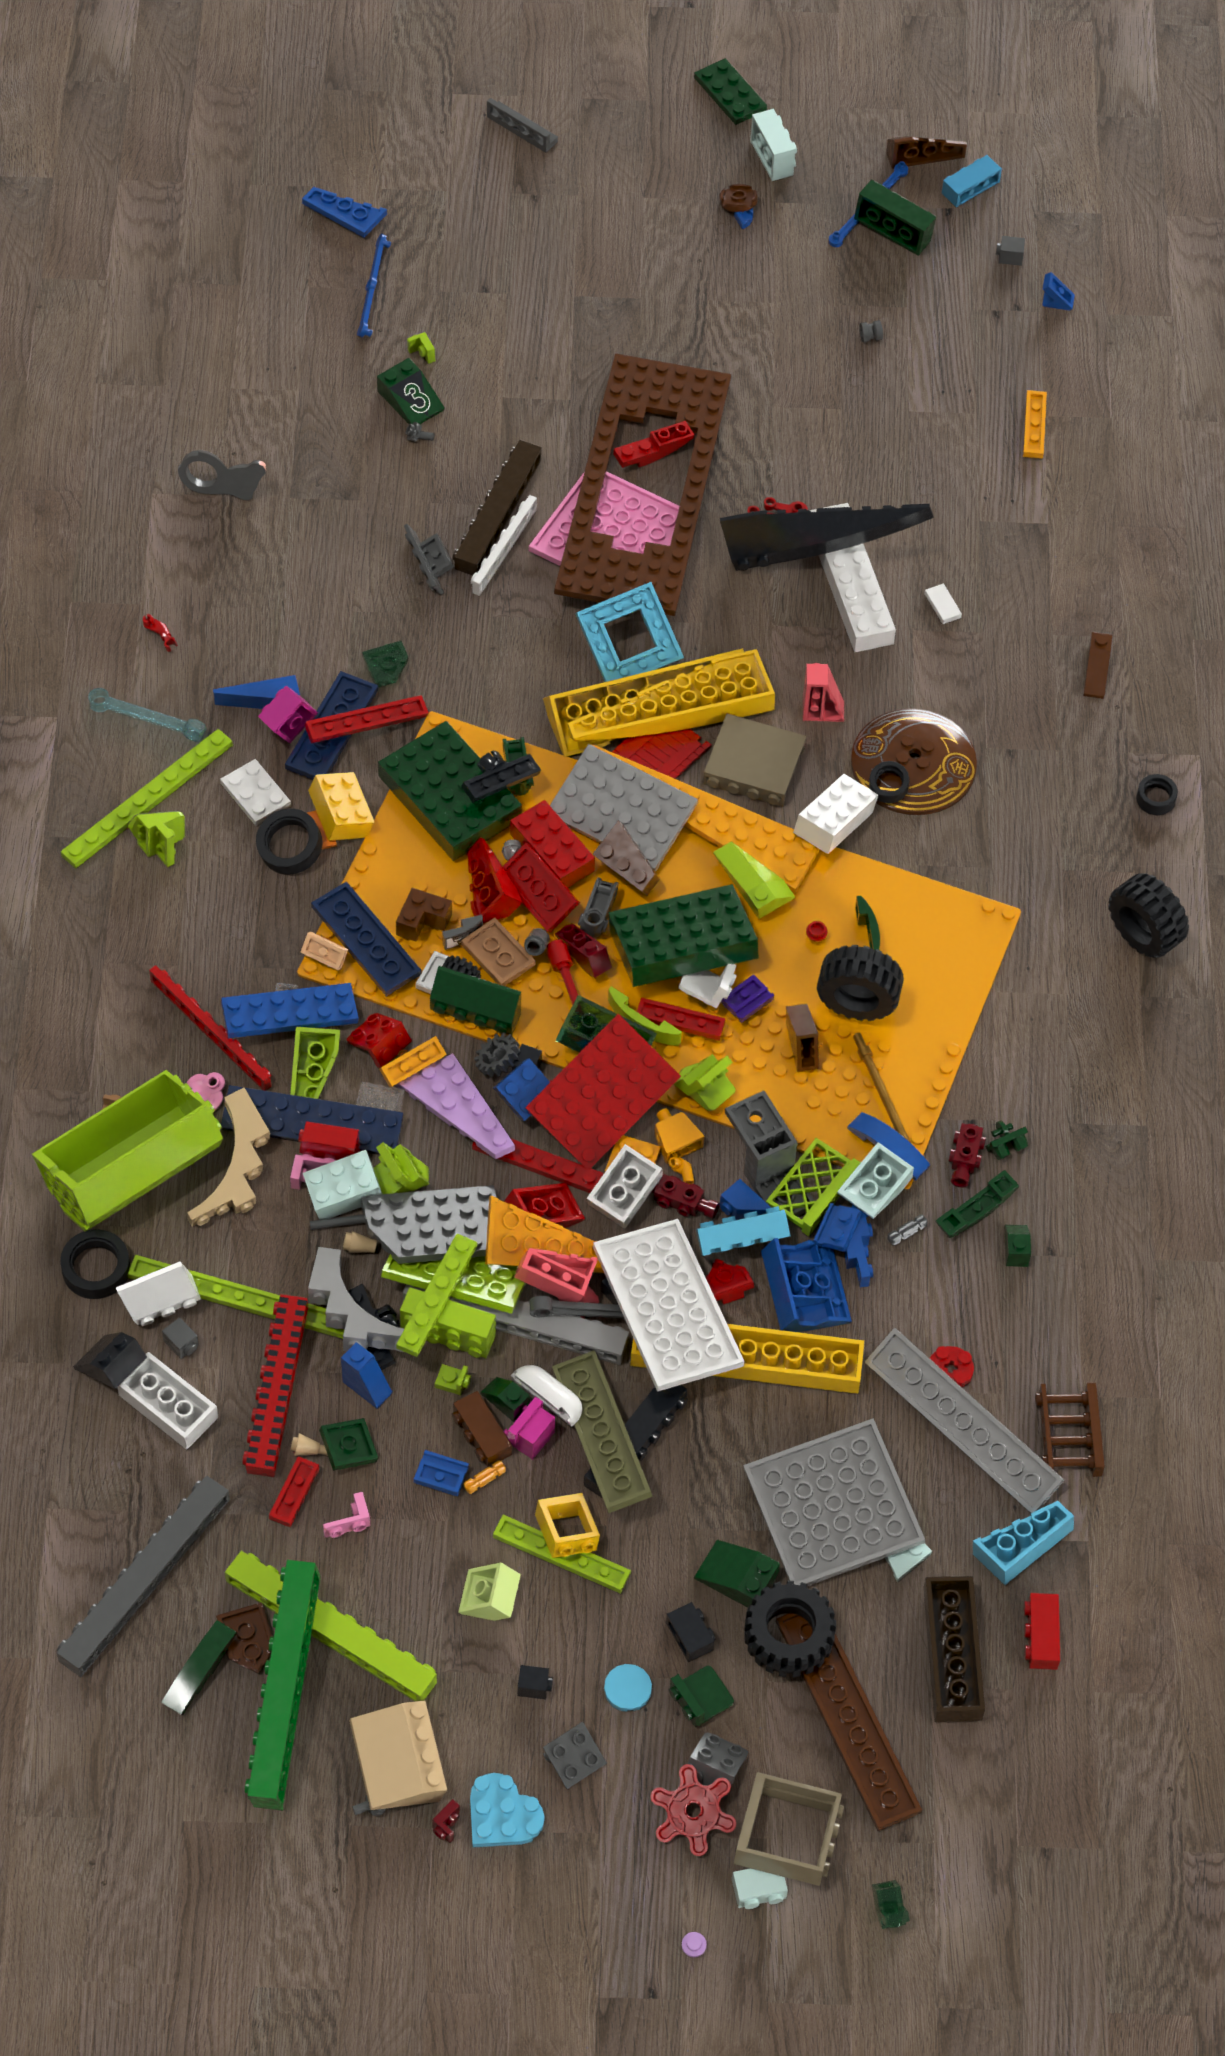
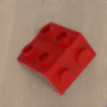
M379 1013L368 1016L366 1021L353 1030L346 1039L349 1044L367 1050L378 1068L388 1064L412 1042L401 1021Z

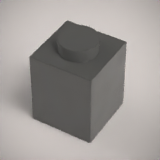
M1002 236L1001 244L997 243L996 255H999V263L1022 266L1025 238Z
M180 1317L162 1330L163 1341L180 1359L186 1355L193 1354L199 1346L197 1335Z

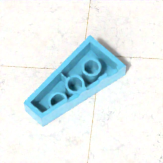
M779 1206L766 1209V1214L758 1215L757 1211L745 1213L743 1219L736 1220L735 1216L722 1218V1223L716 1225L713 1224V1221L700 1223V1228L696 1229L702 1256L737 1247H745L755 1243L767 1242L774 1238L780 1239L791 1236L785 1210H780Z
M1056 1501L1031 1513V1516L1025 1519L1013 1521L1012 1525L1006 1528L992 1531L989 1536L973 1540V1555L1006 1585L1073 1531L1074 1515L1059 1501Z

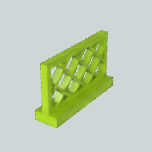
M815 1138L769 1196L766 1203L771 1208L779 1206L780 1210H785L787 1219L801 1227L802 1233L810 1236L824 1218L829 1204H835L839 1199L840 1195L837 1191L861 1162L855 1158L850 1160L818 1138ZM817 1146L825 1152L826 1157L814 1158L812 1151ZM839 1160L845 1165L842 1169L832 1170L830 1161ZM827 1162L828 1171L817 1172L815 1163ZM811 1164L813 1173L801 1174V1165ZM830 1175L831 1183L820 1186L818 1177ZM814 1178L816 1186L804 1188L802 1179ZM799 1179L800 1189L788 1190L787 1183L790 1180ZM817 1191V1201L807 1202L805 1193ZM802 1193L803 1203L791 1204L790 1195ZM786 1195L788 1204L778 1205L774 1202V1199L777 1196ZM805 1207L806 1215L801 1220L793 1214V1209Z

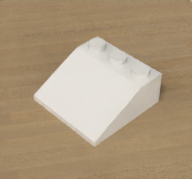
M181 1261L116 1287L133 1321L137 1325L141 1324V1326L154 1322V1318L161 1315L163 1317L170 1316L175 1313L176 1309L181 1307L185 1309L197 1304L196 1301L201 1300L192 1274Z

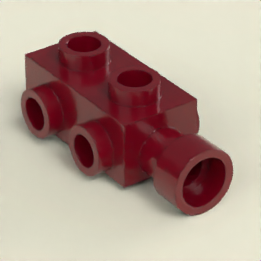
M962 1123L960 1131H955L953 1144H957L956 1150L951 1149L949 1162H952V1169L956 1170L951 1178V1183L954 1186L967 1187L970 1179L969 1173H974V1169L980 1167L982 1155H978L979 1149H984L986 1137L982 1136L983 1127Z
M663 1174L661 1180L652 1190L654 1200L657 1201L660 1207L668 1209L669 1206L673 1207L684 1217L689 1215L696 1216L699 1211L704 1213V1216L714 1219L719 1209V1202L712 1199L710 1201L704 1199V1190L696 1184L685 1183L676 1176Z

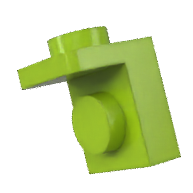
M425 332L413 335L407 339L410 354L419 351L422 358L425 357L428 364L435 362V348Z
M442 1364L435 1381V1388L461 1396L463 1389L468 1388L471 1380V1375H468V1366H463L462 1370Z

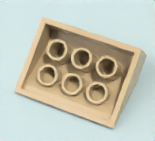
M426 1701L401 1703L349 1720L370 1810L433 1803L441 1800L447 1791Z

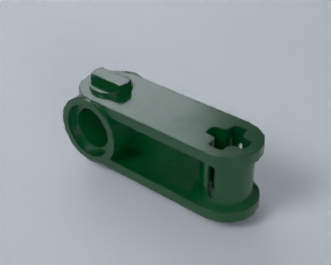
M524 737L508 741L502 739L504 760L506 762H511L527 755ZM533 777L509 787V791L516 796L525 795L531 789V786H534Z

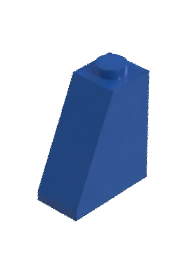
M356 1342L341 1357L342 1380L344 1384L378 1409L392 1394V1390L374 1355Z

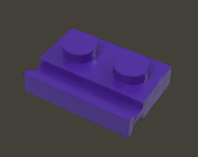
M753 974L731 990L728 998H723L721 1003L743 1023L774 1000V994L770 993L768 988Z

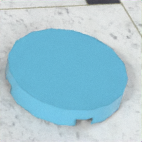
M624 1664L617 1666L609 1672L605 1679L604 1691L606 1699L612 1707L620 1711L639 1710L647 1704L651 1697L652 1683L650 1677L644 1669L636 1665Z

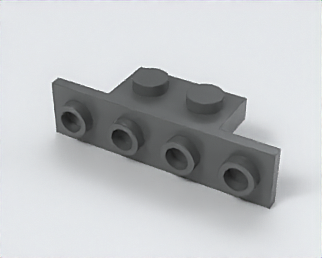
M405 524L404 528L407 532L405 537L414 547L412 552L421 562L419 567L424 575L428 577L426 580L428 586L432 591L436 590L440 595L444 594L438 577L452 569L454 565L440 536L436 533L421 543L416 532L408 524Z

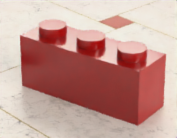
M1030 1593L1029 1600L1024 1602V1616H1028V1623L1024 1625V1637L1028 1638L1029 1645H1025V1660H1029V1669L1057 1670L1060 1663L1059 1594Z

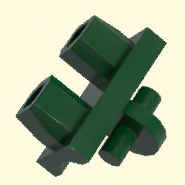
M1003 1121L996 1122V1130L991 1131L993 1137L999 1135L1000 1138L986 1145L987 1151L992 1150L995 1157L1000 1160L1010 1155L1006 1146L1009 1142L1012 1143L1016 1152L1028 1147L1025 1134L1028 1133L1026 1126L1009 1133L1008 1131L1013 1129L1012 1123L1005 1125Z

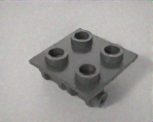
M583 1722L542 1747L545 1751L543 1753L545 1759L548 1762L551 1761L566 1789L607 1764Z

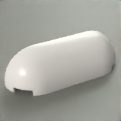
M535 1365L522 1366L511 1375L513 1381L532 1396L542 1400L547 1408L571 1427L579 1420L582 1414L580 1399L541 1367Z

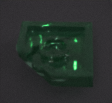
M402 641L362 652V657L374 684L378 685V688L396 683L408 662V655Z

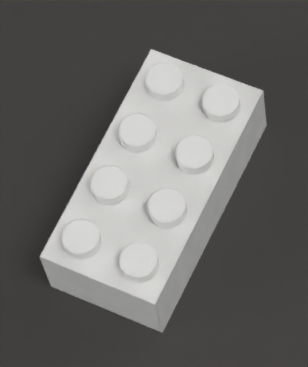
M843 774L798 815L793 833L829 854L873 813L878 794Z
M147 1352V1358L117 1387L118 1394L187 1450L218 1419L217 1406L150 1352Z

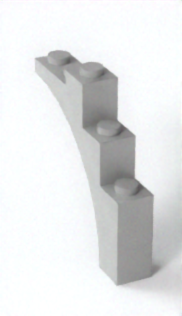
M318 1247L308 1287L309 1303L327 1305L325 1312L326 1327L345 1329L343 1334V1351H348L357 1342L366 1350L368 1347L404 1352L396 1348V1344L404 1329L382 1322L367 1313L353 1300L346 1290L340 1272L341 1250Z

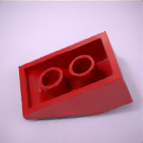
M566 1183L512 1189L504 1200L508 1204L563 1226V1228L580 1223L585 1219Z

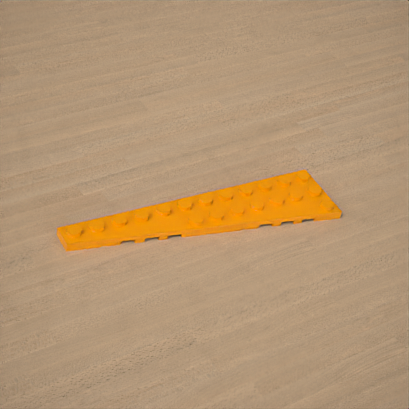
M594 744L592 745L697 798L698 804L685 823V827L709 842L718 845L719 848L732 841L782 878L790 890L796 893L820 849L793 833L794 829Z

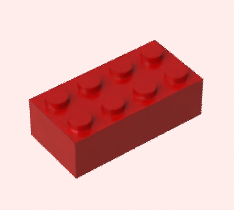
M545 800L510 820V835L514 840H518L521 846L525 843L530 844L567 888L595 872V857Z

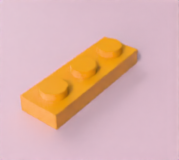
M435 1036L381 1067L379 1070L391 1088L447 1054Z

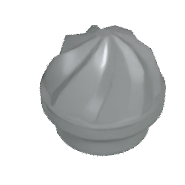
M508 840L504 843L502 853L506 860H509L522 847L518 840Z

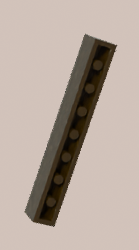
M522 440L518 441L516 447H512L509 455L510 458L508 461H504L500 476L497 475L495 477L492 490H488L485 503L479 506L476 519H472L468 533L463 535L460 548L454 551L452 560H454L455 570L472 576L475 572L478 573L484 558H488L492 546L497 542L541 462L542 447Z

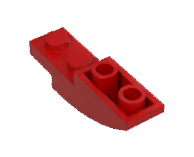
M683 421L651 431L649 438L614 448L613 454L622 468L633 464L642 467L678 450L692 440L695 434L687 422Z

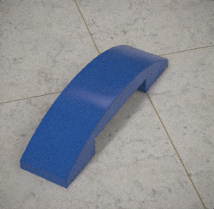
M861 1112L847 1126V1129L863 1141L868 1139L874 1145L879 1142L914 1167L913 1179L915 1181L930 1167L925 1157L907 1139L871 1115Z

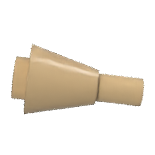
M300 1433L298 1437H293L290 1450L295 1451L294 1456L327 1455L324 1445H320V1443Z

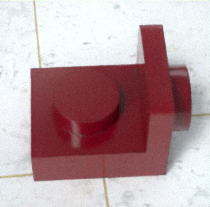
M453 1799L432 1820L434 1834L440 1840L446 1839L449 1843L453 1841L454 1833L447 1826H453L460 1817V1805Z

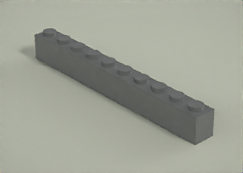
M207 1475L202 1481L196 1482L192 1488V1493L188 1498H183L180 1501L177 1511L165 1519L161 1530L158 1533L152 1534L148 1540V1545L143 1551L140 1550L136 1553L133 1563L128 1569L124 1568L120 1572L117 1582L104 1591L103 1598L98 1604L95 1603L91 1606L87 1613L88 1616L84 1621H80L75 1625L72 1631L73 1634L59 1644L56 1653L61 1664L79 1677L84 1675L230 1501L229 1490Z

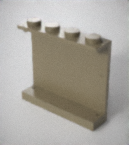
M726 714L704 771L703 784L711 788L726 790L732 794H740L750 799H758L771 805L784 807L785 794L800 754H803L805 750L807 736Z

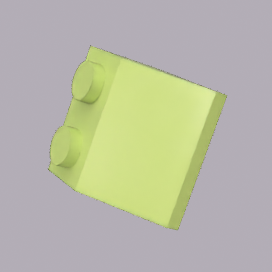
M503 1563L468 1569L459 1613L493 1621L511 1618L521 1574Z

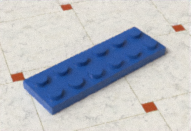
M351 983L221 998L228 1038L296 1031V1027L322 1028L358 1023L359 1019Z

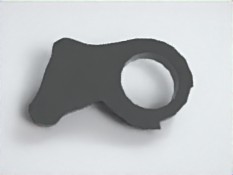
M196 450L185 455L178 467V474L186 487L195 492L203 494H229L247 501L252 499L259 481L266 474V465L263 461L254 460L249 464H238L227 469L216 455L208 451ZM195 461L206 462L216 470L217 477L210 481L199 480L190 473L188 465Z

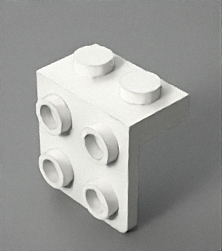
M728 964L720 976L709 970L684 975L680 981L679 989L703 1001L705 1004L717 1008L723 998L727 999L732 990L731 986L737 976L734 974L737 965Z

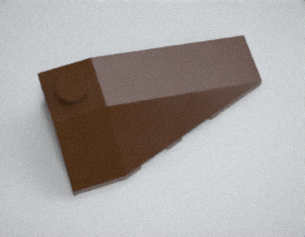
M909 136L895 137L887 140L886 154L891 168L894 169L895 165L900 161L905 162L907 166H915L965 158L967 143L963 141Z

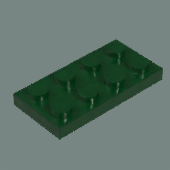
M726 58L694 72L695 80L735 125L752 118V114L767 111V104Z

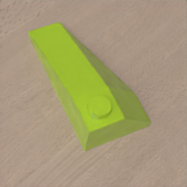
M732 841L713 852L758 919L795 898L782 878Z
M296 1027L290 1095L319 1099L339 1052L340 1030Z

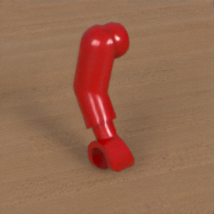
M146 614L147 618L143 616L144 627L160 635L161 639L165 641L164 646L168 652L171 651L170 645L178 646L175 638L171 637L166 624L154 619L150 614Z

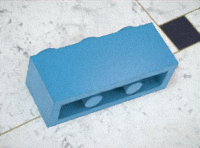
M986 155L981 159L975 160L969 166L961 168L957 173L946 177L943 180L942 194L955 207H958L999 183L1002 168Z

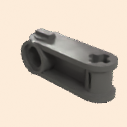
M599 877L596 879L584 914H581L578 922L580 929L593 938L599 937L606 931L609 922L608 912H611L619 887L618 882L602 881Z

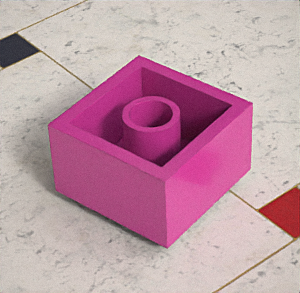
M285 686L277 692L276 697L271 703L262 709L258 717L274 733L288 743H291L305 728V722L312 720L318 712L288 686Z

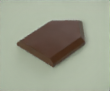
M262 1602L216 1615L217 1620L238 1632L227 1650L229 1660L259 1674L272 1652L269 1651V1640L272 1634Z

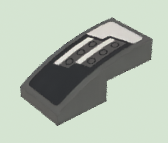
M482 915L461 919V927L442 931L444 949L447 950L461 945L462 939L482 927Z

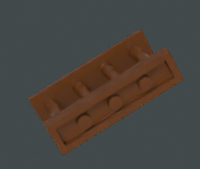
M1087 1383L1085 1391H1082L1081 1394H1047L1046 1384H1041L1039 1392L1035 1393V1404L1040 1406L1044 1455L1041 1456V1459L1052 1469L1054 1467L1088 1466V1468H1092L1093 1477H1102L1105 1465L1096 1383ZM1081 1403L1085 1405L1086 1412L1083 1415H1049L1048 1404ZM1083 1424L1088 1427V1433L1085 1436H1051L1050 1425ZM1086 1445V1447H1090V1454L1087 1457H1053L1052 1446Z

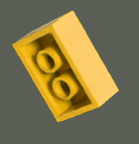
M354 772L315 775L308 792L328 841L365 838L374 824V819Z

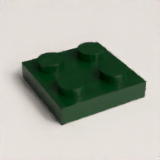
M364 1418L320 1427L319 1432L333 1471L377 1462L378 1455Z

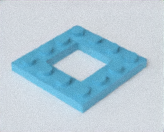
M652 582L575 613L605 682L656 670L684 658ZM640 610L655 647L620 662L604 624Z

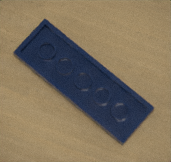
M340 671L317 709L318 714L312 720L369 707L378 691V685ZM305 729L287 759L285 769L312 780L315 775L329 774L352 734L311 743Z
M347 881L311 902L313 910L343 946L349 949L348 952L385 996H388L421 975L422 972L418 965Z

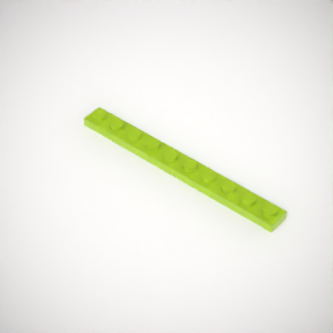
M217 729L64 848L61 851V856L75 869L126 830L129 822L135 815L144 814L153 809L232 747L233 741L221 730Z
M135 1255L128 1271V1278L136 1280L171 1264ZM188 1270L193 1276L201 1299L271 1319L276 1318V1315H273L275 1302H279L280 1295ZM309 1304L305 1328L343 1339L345 1329L326 1327V1308Z

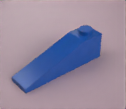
M295 675L213 689L215 705L263 709L266 705L270 704L276 697L277 692L285 686H288L298 695L300 693Z

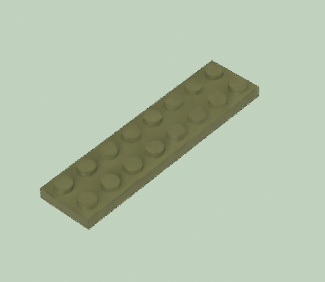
M595 1350L552 1366L556 1379L571 1390L582 1403V1414L576 1422L575 1428L608 1513L653 1497Z

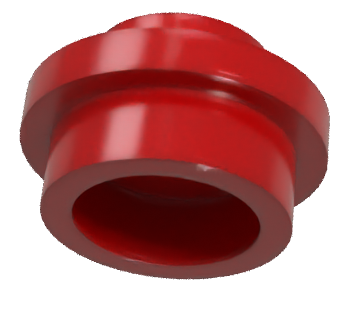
M813 921L806 928L807 937L814 942L823 941L827 937V927L821 921Z

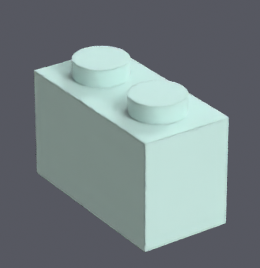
M751 1868L733 1872L732 1883L738 1908L753 1909L758 1907L759 1904L766 1902L777 1904L787 1897L788 1889L785 1877Z

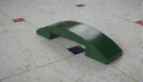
M857 896L855 904L857 924L867 926L870 949L879 950L880 932L876 917L866 900L862 896Z
M1004 1170L987 1183V1187L957 1209H950L935 1222L949 1238L954 1237L992 1213L1019 1188V1185Z

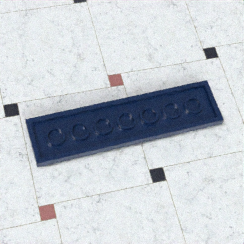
M229 1085L227 1096L244 1087ZM245 1088L269 1129L270 1137L298 1142L300 1129L305 1128L307 1121L358 1129L360 1151L366 1150L367 1153L380 1154L376 1147L382 1142L392 1149L398 1146L404 1116L403 1112ZM224 1107L221 1130L234 1131L231 1118L226 1107Z

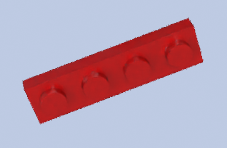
M645 998L640 999L637 1009L639 1014L658 1026L665 1020L682 1032L720 1041L726 1019Z

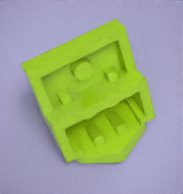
M179 811L135 815L129 822L128 828L137 839L139 847L148 857L156 854L167 867L174 865L176 854L174 843L185 837V816Z
M711 1054L701 1062L681 1069L679 1073L681 1077L674 1085L706 1110L713 1111L736 1091L725 1075L728 1072L727 1067L733 1062L728 1055L717 1060Z
M384 1142L376 1147L380 1153L378 1158L381 1162L374 1167V1171L382 1194L412 1192L429 1185L428 1166L414 1157L407 1148L399 1144L392 1149Z

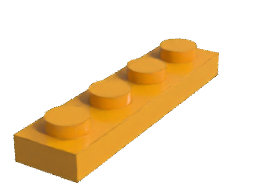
M1027 390L1023 457L1043 459L1047 392Z

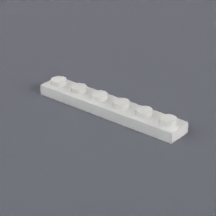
M529 495L526 501L521 502L516 516L513 515L511 517L508 528L502 531L498 543L492 546L488 558H484L480 570L472 576L471 584L474 594L481 595L537 510L536 497Z

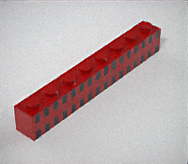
M280 1294L279 1302L274 1304L273 1315H276L275 1323L270 1324L269 1336H271V1342L266 1344L264 1354L267 1362L266 1365L261 1367L260 1379H263L262 1386L257 1387L256 1400L259 1401L257 1408H253L251 1417L254 1426L253 1430L249 1429L247 1443L250 1444L249 1450L245 1451L243 1455V1465L246 1466L247 1474L275 1477L309 1309L308 1299L304 1297Z

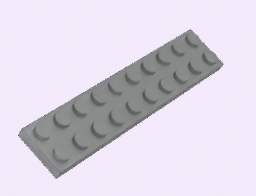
M896 1328L888 1334L865 1361L870 1368L1029 1512L1033 1513L1039 1510L1065 1481Z

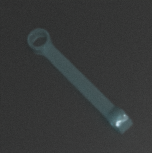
M95 688L88 695L90 708L95 712H103L107 709L182 732L186 738L194 742L201 741L207 730L206 726L197 719L184 721L109 697L108 691L103 688ZM97 697L106 698V700L101 703L93 702V700Z

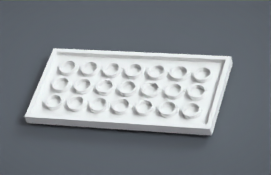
M678 1219L593 1242V1249L657 1392L744 1366V1359Z

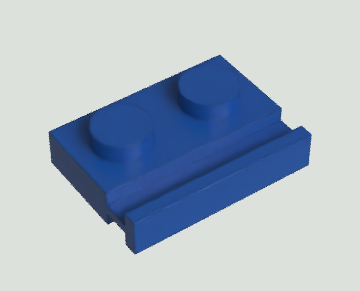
M830 1203L814 1238L815 1245L821 1244L824 1247L845 1252L862 1215L861 1211L841 1205L835 1206L833 1203Z
M425 1450L415 1474L414 1483L458 1497L466 1477V1472L469 1469V1463Z

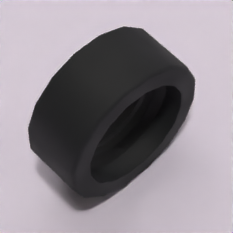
M885 761L879 763L870 773V790L878 794L877 800L890 804L900 801L905 797L909 789L907 770L898 762ZM884 773H895L901 778V787L892 792L883 791L877 786L878 777Z
M1148 775L1139 783L1136 800L1139 807L1146 813L1156 816L1164 815L1175 806L1178 789L1174 781L1165 775ZM1153 787L1161 788L1169 794V799L1164 802L1152 801L1145 795V790Z

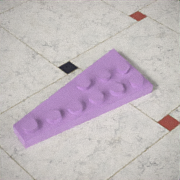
M453 1053L437 1060L395 1085L399 1089H404L408 1092L409 1096L414 1100L417 1099L423 1103L426 1109L449 1126L453 1125L464 1137L468 1136L476 1142L479 1148L494 1159L515 1151L514 1143Z

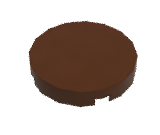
M733 184L729 186V189L725 190L724 188L720 193V205L728 211L744 212L753 208L758 202L757 191L752 190V187L746 184Z

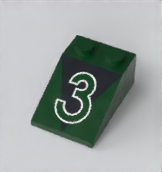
M410 358L405 359L377 376V392L408 424H413L414 422L422 424L445 410V407L422 371Z

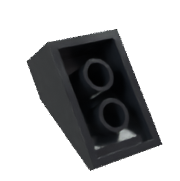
M119 1332L104 1335L73 1367L75 1370L116 1389L147 1356L135 1338Z

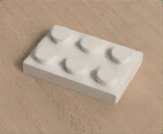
M256 759L220 779L221 785L255 826L260 825L272 813L291 806L289 798Z

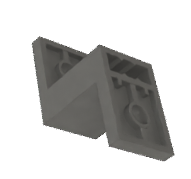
M761 1091L725 1108V1114L747 1147L744 1174L757 1195L766 1202L795 1165L797 1141L766 1092ZM752 1115L760 1116L762 1120L759 1122H752L749 1118ZM799 1179L790 1180L787 1183L788 1190L800 1189ZM802 1193L790 1195L792 1197L791 1204L803 1203ZM805 1193L807 1202L815 1201L810 1193ZM779 1196L774 1199V1202L778 1205L788 1204L787 1201L782 1200ZM805 1207L793 1209L795 1216L805 1213Z

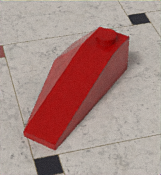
M480 837L467 851L468 871L472 874V884L469 885V888L473 892V901L470 904L473 915H482L483 923H486L493 918L498 920L509 917L523 902L516 886L485 839Z

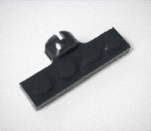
M493 750L491 754L488 752L483 755L477 763L483 774L464 781L461 787L472 803L539 775L541 769L530 754L514 761L506 762L499 752Z
M363 1283L348 1290L353 1300L367 1313L382 1322L400 1327L399 1320H396L397 1314L390 1305L386 1304L378 1309H374ZM367 1348V1351L374 1355L381 1370L396 1363L390 1349Z

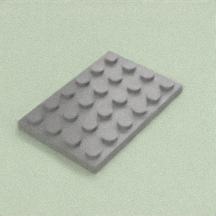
M588 744L550 806L569 828L599 843L604 840L619 820L626 827L656 872L698 804V799Z

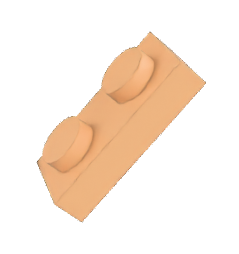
M313 932L307 933L301 953L336 970H340L349 949Z

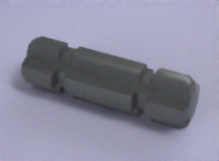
M922 1214L914 1218V1221L910 1220L897 1228L898 1231L890 1232L887 1239L891 1245L900 1243L901 1239L905 1240L918 1232L917 1229L921 1230L926 1227L928 1221Z

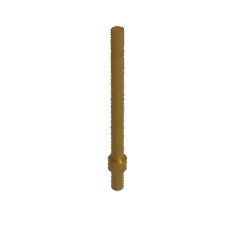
M861 1033L854 1034L853 1038L858 1047V1055L861 1060H864L895 1131L909 1141L872 1059L873 1054L870 1047L866 1046Z

